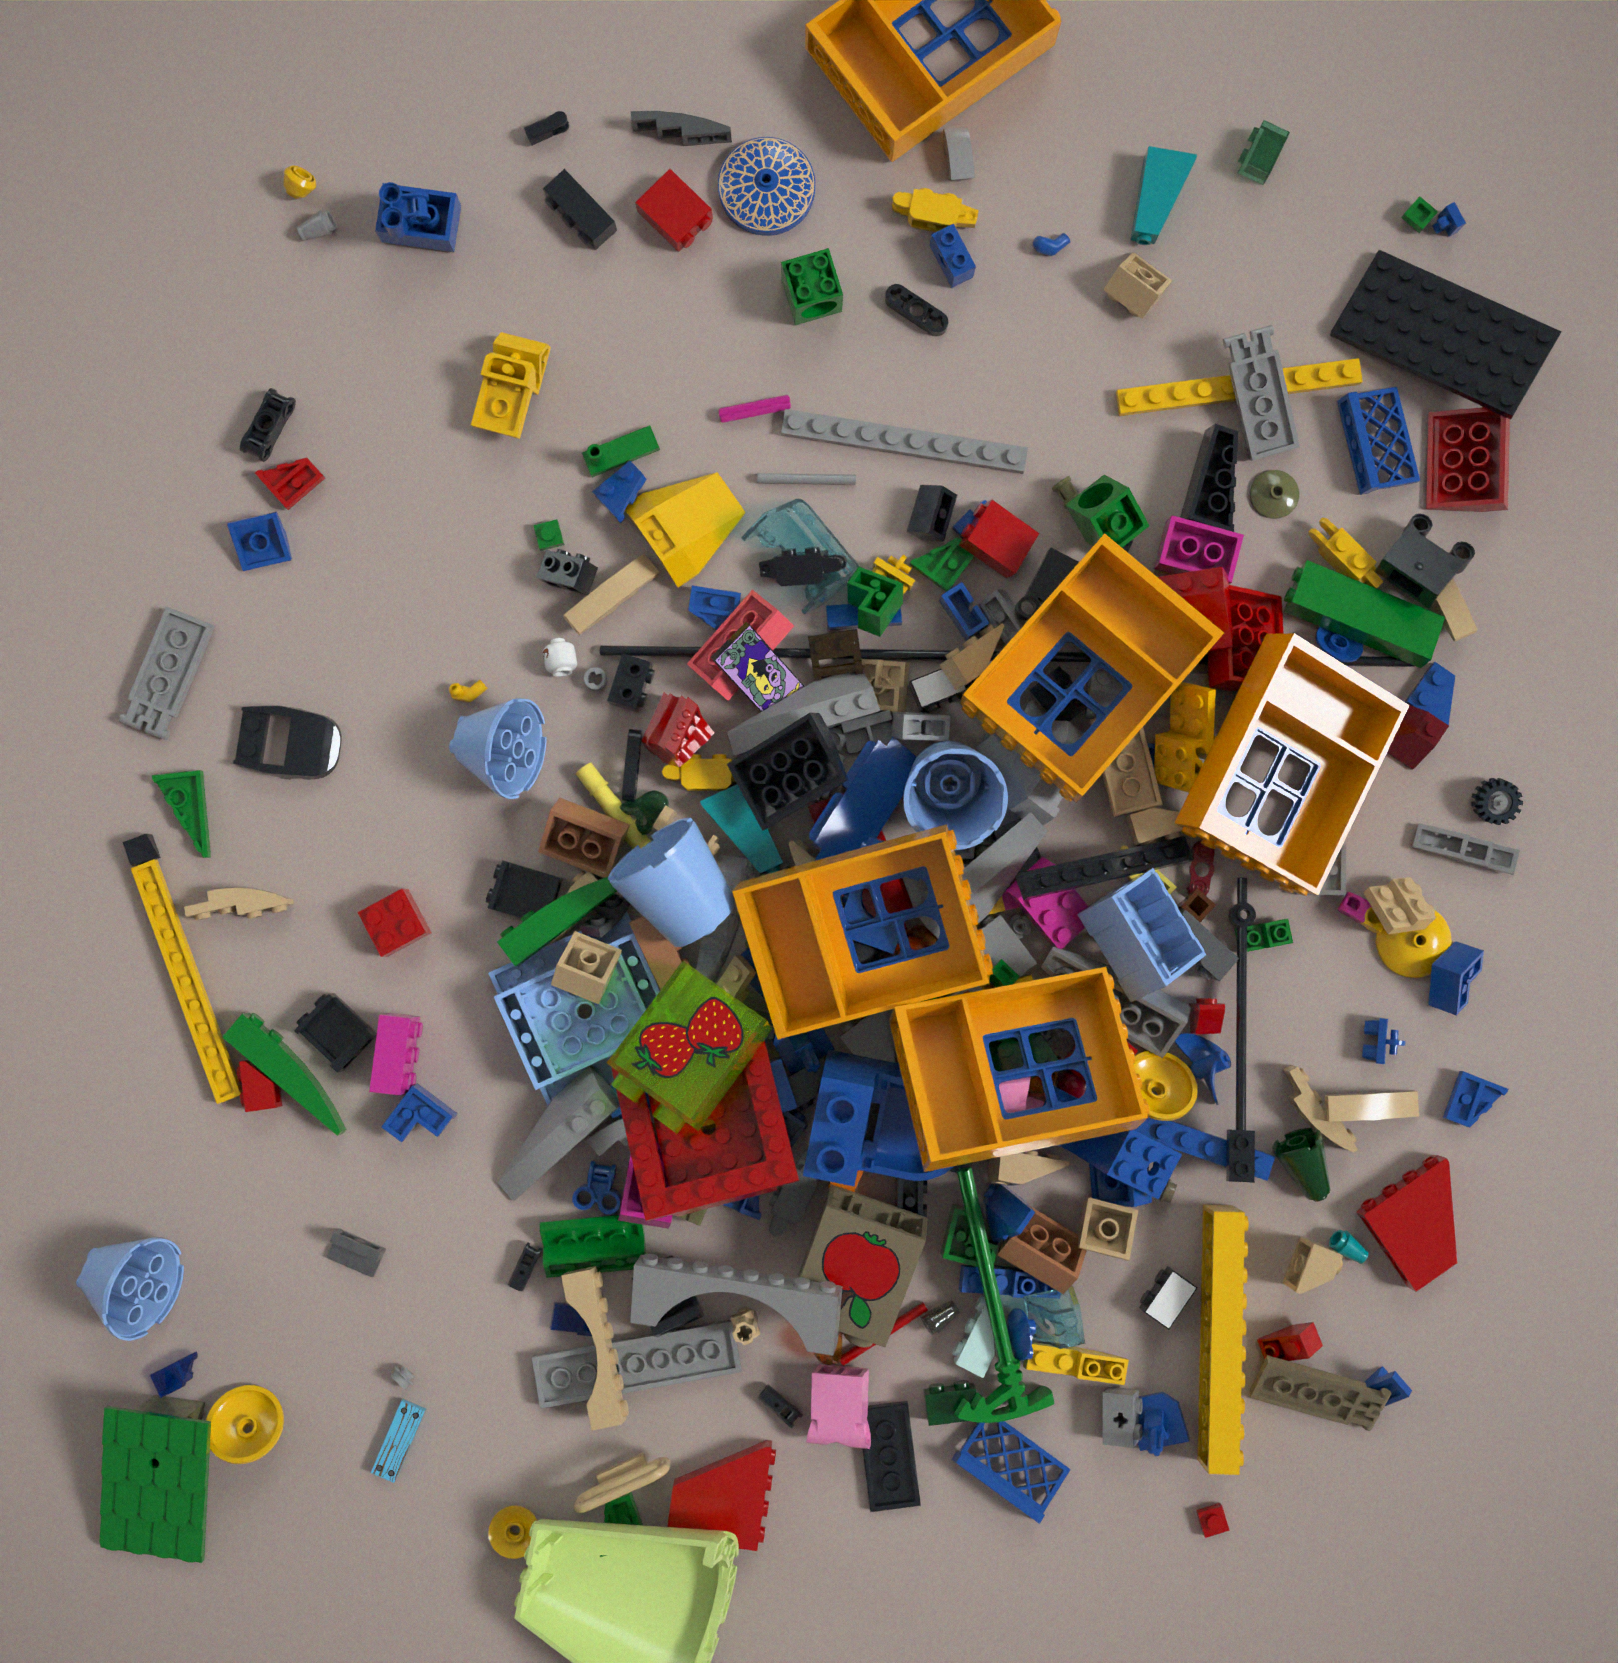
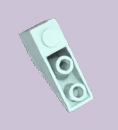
M980 1295L975 1305L977 1312L973 1319H968L964 1327L966 1334L962 1342L958 1341L952 1355L955 1356L954 1361L956 1365L984 1378L995 1355L985 1297Z

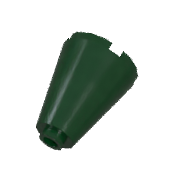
M1312 1128L1297 1129L1285 1134L1286 1139L1281 1143L1279 1140H1276L1272 1146L1274 1155L1305 1197L1315 1202L1326 1199L1331 1189L1323 1136L1320 1130L1317 1129V1132H1313Z

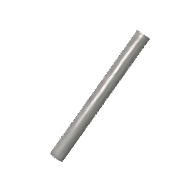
M757 473V483L856 485V475Z

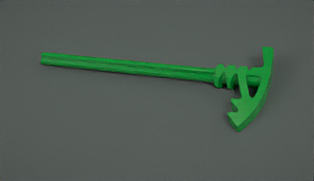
M963 1167L957 1171V1176L998 1356V1362L994 1366L996 1371L999 1372L997 1374L998 1382L1002 1384L986 1398L976 1393L971 1404L963 1398L955 1411V1416L962 1420L977 1423L1002 1422L1054 1405L1055 1402L1053 1393L1047 1386L1040 1385L1028 1395L1024 1393L1025 1383L1021 1381L1023 1374L1019 1370L1020 1360L1013 1357L972 1168ZM1006 1400L1008 1401V1405H1007V1406H1004V1407H1001V1408L996 1409L998 1406H1000V1405H1001L1002 1403H1004Z

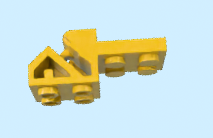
M500 332L493 342V352L488 353L484 359L480 374L483 376L471 426L520 439L532 394L538 395L551 350L548 344Z
M1181 682L1172 692L1170 731L1155 734L1154 772L1158 784L1190 792L1203 765L1200 759H1206L1216 738L1214 736L1215 689Z

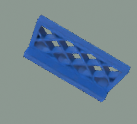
M1397 387L1358 394L1357 392H1351L1337 401L1360 495L1419 482L1420 477ZM1384 395L1391 396L1393 405L1390 409L1380 403ZM1365 399L1372 404L1368 413L1361 409L1359 400ZM1376 408L1386 414L1382 423L1372 416ZM1390 417L1398 424L1396 433L1385 426ZM1368 421L1378 428L1374 437L1366 430ZM1382 431L1392 437L1388 446L1378 440ZM1396 441L1403 445L1404 453L1402 456L1392 450ZM1374 445L1384 451L1380 460L1372 455L1371 449ZM1388 455L1398 461L1394 470L1383 463ZM1401 465L1409 469L1411 478L1405 479L1397 473ZM1379 469L1390 475L1387 482L1379 483L1377 475Z
M1005 1421L997 1422L999 1433L986 1436L984 1431L985 1423H977L959 1452L956 1451L951 1460L1040 1524L1045 1516L1043 1514L1071 1469ZM1002 1426H1003L1004 1428H1006L1008 1431H1007V1432H1003V1431H1002ZM1014 1434L1018 1438L1019 1448L1006 1451L1003 1436ZM999 1437L1002 1452L989 1454L986 1439ZM982 1440L985 1455L974 1457L967 1452L973 1442ZM1023 1442H1025L1029 1446L1023 1447ZM1034 1449L1038 1452L1040 1463L1027 1466L1024 1451ZM1020 1452L1023 1467L1009 1469L1007 1455ZM1003 1456L1005 1470L994 1472L991 1469L989 1458ZM1043 1456L1047 1458L1049 1461L1044 1462ZM986 1459V1465L979 1460ZM1055 1464L1062 1469L1057 1479L1047 1481L1045 1466ZM1041 1467L1043 1482L1030 1484L1028 1470ZM1024 1471L1026 1485L1019 1487L1012 1485L1010 1473ZM1006 1474L1007 1480H1005L1000 1475ZM1044 1486L1046 1496L1042 1503L1038 1504L1033 1500L1031 1488ZM1026 1489H1027L1028 1496H1027L1025 1493H1023L1021 1490H1026Z

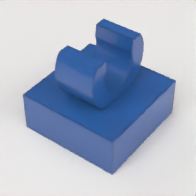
M1453 202L1439 213V219L1432 227L1436 234L1446 230L1450 237L1458 233L1466 222L1456 203Z

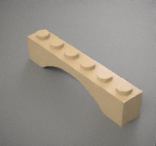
M597 1266L566 1272L561 1275L566 1302L576 1309L586 1322L592 1334L597 1352V1377L592 1395L587 1403L591 1430L622 1425L627 1419L626 1416L629 1415L627 1401L623 1400L621 1390L624 1389L622 1375L617 1372L616 1364H618L619 1359L617 1350L612 1347L613 1328L611 1323L607 1322L608 1302L602 1296V1274L597 1271Z

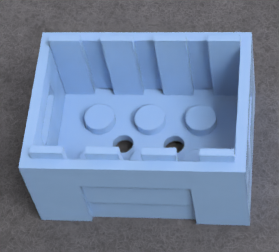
M1154 868L1119 885L1077 914L1090 936H1093L1118 977L1117 981L1130 1002L1166 987L1206 956L1203 947L1191 931L1189 924L1180 913L1178 906L1166 890L1164 883Z

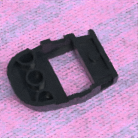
M242 707L243 713L236 757L233 760V764L236 766H243L256 772L288 780L303 778L305 780L324 778L337 766L342 735L339 726L333 719L319 713L295 707ZM270 714L291 717L284 766L263 763Z

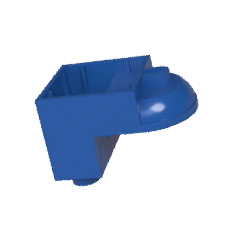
M828 1049L803 1176L855 1186L857 1171L859 1170L906 1180L923 1181L939 1177L954 1167L924 1172L899 1063ZM871 1103H879L873 1140H864L869 1124Z

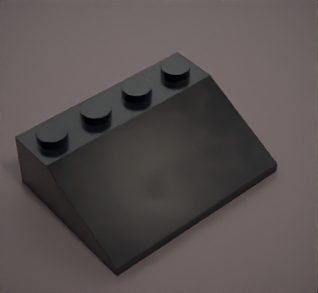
M808 713L727 764L762 831L848 780L832 734L820 713Z

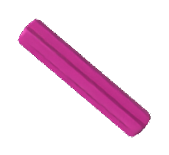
M788 395L720 408L718 412L720 421L724 423L784 411L791 408V402Z

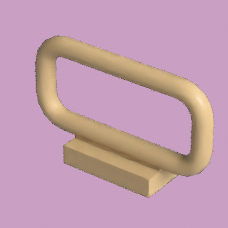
M643 1452L597 1473L596 1477L599 1485L588 1489L577 1497L574 1503L575 1512L584 1513L660 1479L670 1469L671 1462L669 1458L660 1457L648 1462Z

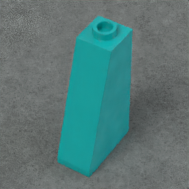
M1152 146L1148 147L1143 160L1130 240L1136 241L1140 245L1155 244L1196 161L1197 154Z
M734 785L700 801L707 813L760 874L764 872L770 874L780 870L779 865H782L783 861L768 829L762 831L738 785Z

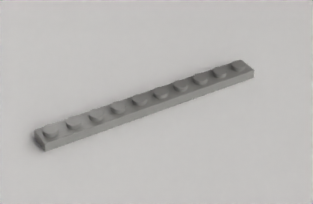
M785 409L781 436L1020 474L1024 473L1028 447Z

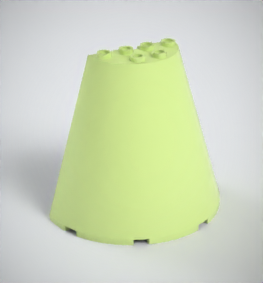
M540 1519L533 1522L529 1531V1536H531L530 1545L527 1547L524 1555L528 1568H524L520 1575L519 1583H521V1589L514 1602V1606L517 1607L514 1619L572 1663H711L719 1641L717 1630L719 1625L725 1622L736 1579L737 1566L733 1564L734 1557L739 1555V1544L734 1533L719 1530Z

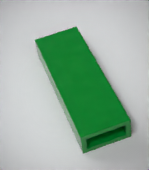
M1309 560L1301 567H1296L1291 578L1294 584L1292 588L1288 589L1284 597V601L1287 602L1284 612L1418 668L1424 667L1431 661L1445 620L1444 616Z

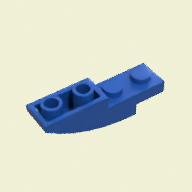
M961 1265L958 1288L960 1292L984 1294L978 1267ZM993 1266L1000 1295H1010L1014 1298L1061 1300V1293L1022 1269L1008 1266Z

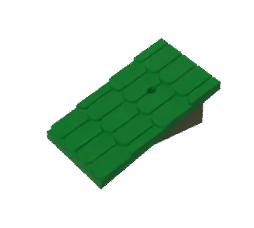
M154 1395L134 1410L112 1406L104 1408L100 1548L111 1551H126L137 1555H153L166 1559L173 1558L185 1562L202 1563L204 1561L211 1421L202 1420L205 1402Z

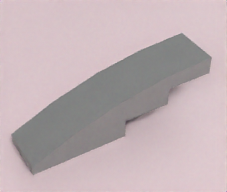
M1418 824L1412 848L1514 875L1520 850L1497 845L1495 842L1469 837L1470 835Z

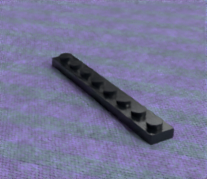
M1183 836L1021 872L1015 878L1023 900H1028L1144 873L1152 868L1158 870L1188 863L1193 860V856L1186 838Z

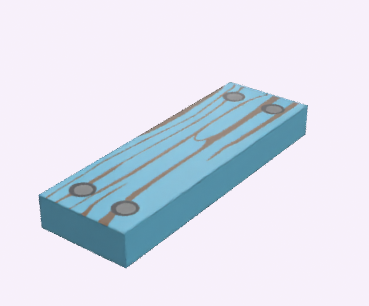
M402 1399L372 1468V1474L393 1483L396 1481L426 1408Z

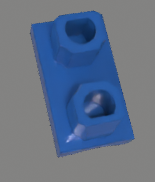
M1379 1018V1020L1365 1021L1364 1034L1377 1035L1378 1044H1363L1362 1058L1374 1060L1376 1064H1385L1386 1044H1390L1389 1054L1397 1055L1398 1045L1405 1046L1406 1041L1398 1040L1399 1030L1391 1029L1390 1039H1387L1388 1019Z

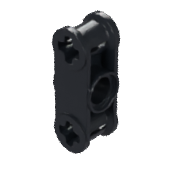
M270 388L266 392L248 431L242 437L240 451L258 456L262 462L267 461L288 418L295 409L296 400L292 397L282 396L277 393V390ZM273 421L271 427L263 429L266 422Z

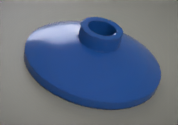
M1318 628L1316 632L1318 646L1323 652L1341 662H1353L1362 655L1363 644L1325 628Z

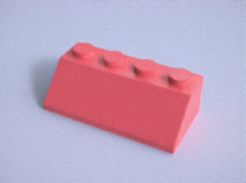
M751 590L687 663L691 669L727 701L738 691V687L710 657L745 622L752 626L772 650L794 627L779 610L754 590Z

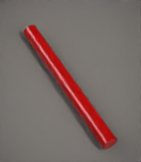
M921 1302L897 1318L890 1335L927 1312L928 1309L925 1304ZM873 1343L870 1347L854 1346L839 1356L838 1359L844 1366L876 1344Z

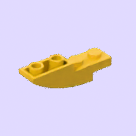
M1032 1342L1033 1357L1024 1360L1023 1367L1027 1370L1070 1375L1077 1379L1125 1385L1129 1359L1063 1344Z

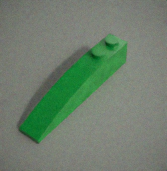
M608 877L584 885L559 897L535 913L531 910L520 919L522 923L516 928L510 926L500 934L502 938L497 943L514 966H520L618 891L611 885Z
M255 1013L241 1014L222 1038L337 1136L343 1134L347 1129L331 1099L306 1064L282 1041L284 1039L283 1036L276 1030H269L263 1025L265 1021Z

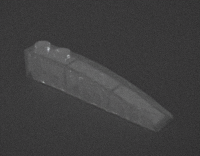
M718 855L717 864L731 891L739 882L754 877V867H752L748 859ZM736 905L727 918L712 933L702 937L690 1003L695 1007L703 995H708L727 960L741 921Z

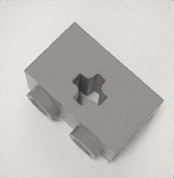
M1108 1387L1103 1392V1445L1134 1448L1139 1440L1141 1441L1143 1429L1142 1425L1139 1424V1414L1142 1413L1143 1403L1142 1399L1139 1398V1390Z

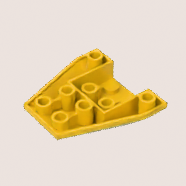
M718 472L642 493L636 497L632 505L628 504L624 510L660 559L664 569L677 588L699 575L746 513Z

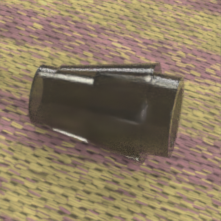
M951 1300L948 1303L926 1311L921 1320L931 1335L936 1332L939 1334L960 1314V1311Z

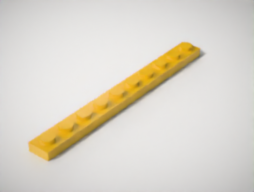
M1359 358L1282 368L1288 394L1356 386L1363 382ZM1230 375L1118 389L1116 391L1119 416L1236 401Z
M154 859L130 868L216 1103L220 1104L238 1097L243 1092L222 1038L159 862Z

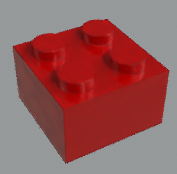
M402 888L357 912L381 957H388L432 933L409 889Z

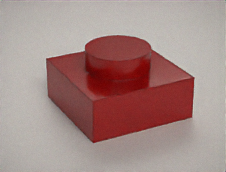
M1221 1503L1196 1510L1205 1538L1230 1531Z

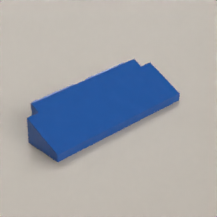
M894 737L891 738L887 746L880 740L877 743L868 741L846 774L848 780L842 783V786L847 789L844 795L838 792L832 796L809 832V838L813 841L812 846L820 850L814 861L859 849L863 840L868 841L870 836L877 838L904 795L905 785L916 759V756Z

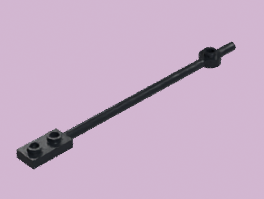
M1240 877L1237 878V904L1231 907L1228 914L1231 924L1237 927V957L1239 959L1237 960L1236 1130H1227L1226 1181L1255 1183V1131L1246 1130L1247 927L1255 921L1256 912L1247 903V878ZM1241 910L1247 913L1246 919L1240 916Z

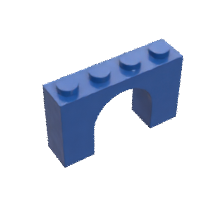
M870 836L868 841H862L860 848L884 841ZM907 876V878L916 881L920 880V878L916 876ZM863 889L845 893L842 902L846 903L844 913L847 922L850 924L875 918L864 906L862 898ZM891 925L858 933L852 937L855 941L894 954L898 944L895 930Z

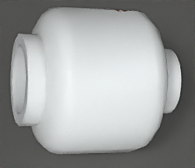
M556 638L551 640L550 644L543 649L545 668L548 672L552 673L555 677H564L572 674V670L577 666L575 647L572 643L565 642L563 638Z

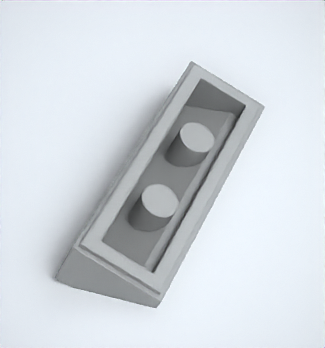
M996 589L979 603V606L994 628L1002 623L1005 627L1000 638L1005 645L1010 642L1026 623L1016 616L1015 605L1003 589Z

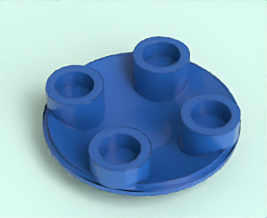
M1014 1308L1008 1315L1006 1326L1013 1357L1023 1361L1033 1357L1032 1335L1036 1332V1324L1033 1319H1028L1023 1310Z

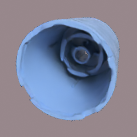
M940 741L929 745L916 757L905 785L903 804L908 822L916 832L947 824L948 830H954L957 849L954 850H961L982 843L994 830L998 829L1007 810L1008 792L1000 770L989 758L961 742ZM948 777L953 778L950 784L945 783Z
M690 817L677 820L652 834L653 840L643 848H640L638 845L617 863L608 876L611 885L674 947L686 946L712 933L727 918L736 905L727 881L697 824Z

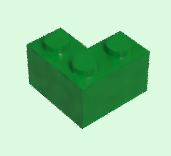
M862 567L857 568L847 582V599L849 604L858 607V629L881 637L903 604V583Z
M952 1204L940 1254L944 1259L978 1267L965 1207ZM987 1239L994 1266L998 1244Z

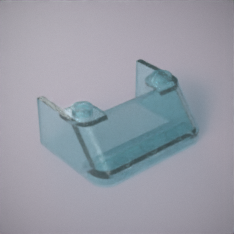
M794 499L764 512L741 537L743 541L758 536L761 544L770 548L780 546L782 550L796 548V552H805L807 547L819 546L820 550H828L829 555L843 554L848 562L844 569L837 572L834 571L827 580L822 581L820 584H810L805 587L806 598L809 603L801 610L804 615L822 606L846 587L847 582L859 567L857 562L811 506L802 499Z

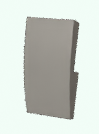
M968 127L943 129L944 155H947L948 180L975 178Z

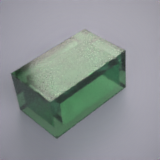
M1263 120L1259 128H1253L1248 138L1251 145L1249 149H1243L1237 161L1241 164L1237 173L1264 185L1290 132Z

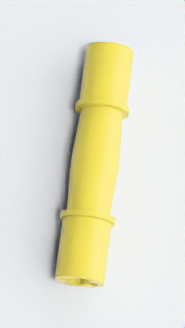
M591 762L576 772L575 775L588 790L591 797L594 796L607 816L630 824L625 841L631 849L637 845L643 848L651 842L638 825L637 820L632 819L622 802L608 787L609 783L604 780Z

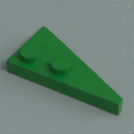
M196 770L152 775V780L161 789L165 796L164 799L171 805L173 813L183 829L188 832L196 850L201 853L203 858H211L203 771Z

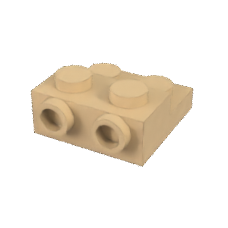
M1411 877L1392 879L1387 885L1368 887L1363 892L1388 934L1423 930L1436 919L1434 907L1425 901L1422 896L1421 886L1416 884Z

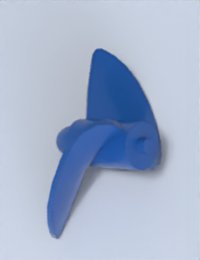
M1189 1033L1180 1034L1174 1041L1175 1044L1192 1062L1189 1068L1195 1079L1204 1078L1215 1104L1219 1105L1215 1092V1074L1231 1067L1229 1055L1218 1045L1201 1036Z

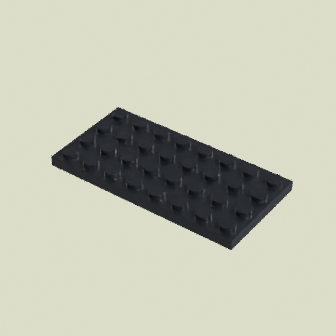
M1378 250L1331 330L1330 336L1511 420L1562 331L1382 250Z

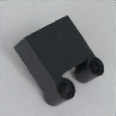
M1418 513L1412 516L1401 537L1383 557L1374 572L1427 608H1430L1455 575L1462 573L1475 555V550L1471 544L1460 541L1454 544L1448 553L1426 538L1433 523L1427 515Z
M1050 547L1025 596L1015 605L1016 616L1020 620H1029L1039 609L1040 603L1043 604L1079 561ZM1023 602L1032 604V614H1025L1022 611L1021 605Z

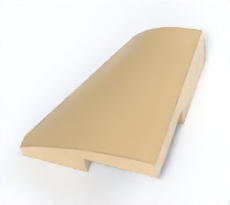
M861 659L865 676L873 687L879 709L906 712L910 663Z

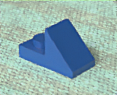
M1380 1367L1364 1381L1368 1388L1379 1391L1382 1388H1386L1391 1392V1396L1385 1406L1408 1398L1412 1392V1389L1396 1371L1388 1373L1384 1367Z

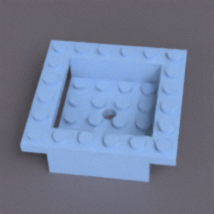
M627 911L614 928L603 937L589 936L622 950L609 985L599 1004L551 985L556 965L572 935L542 948L520 966H514L511 962L488 973L498 994L494 996L497 1006L535 1090L540 1088L547 1106L559 1092L590 1065L595 1068L607 1084L614 1082L612 1067L642 1060L638 1056L635 1046L640 1047L639 1036L646 1026L656 1022L678 1024L674 1014L671 1012L672 1009L664 991L661 992L629 924L631 918ZM585 1003L591 1006L592 1015L589 1018H582L579 1015L578 1009L580 1005Z

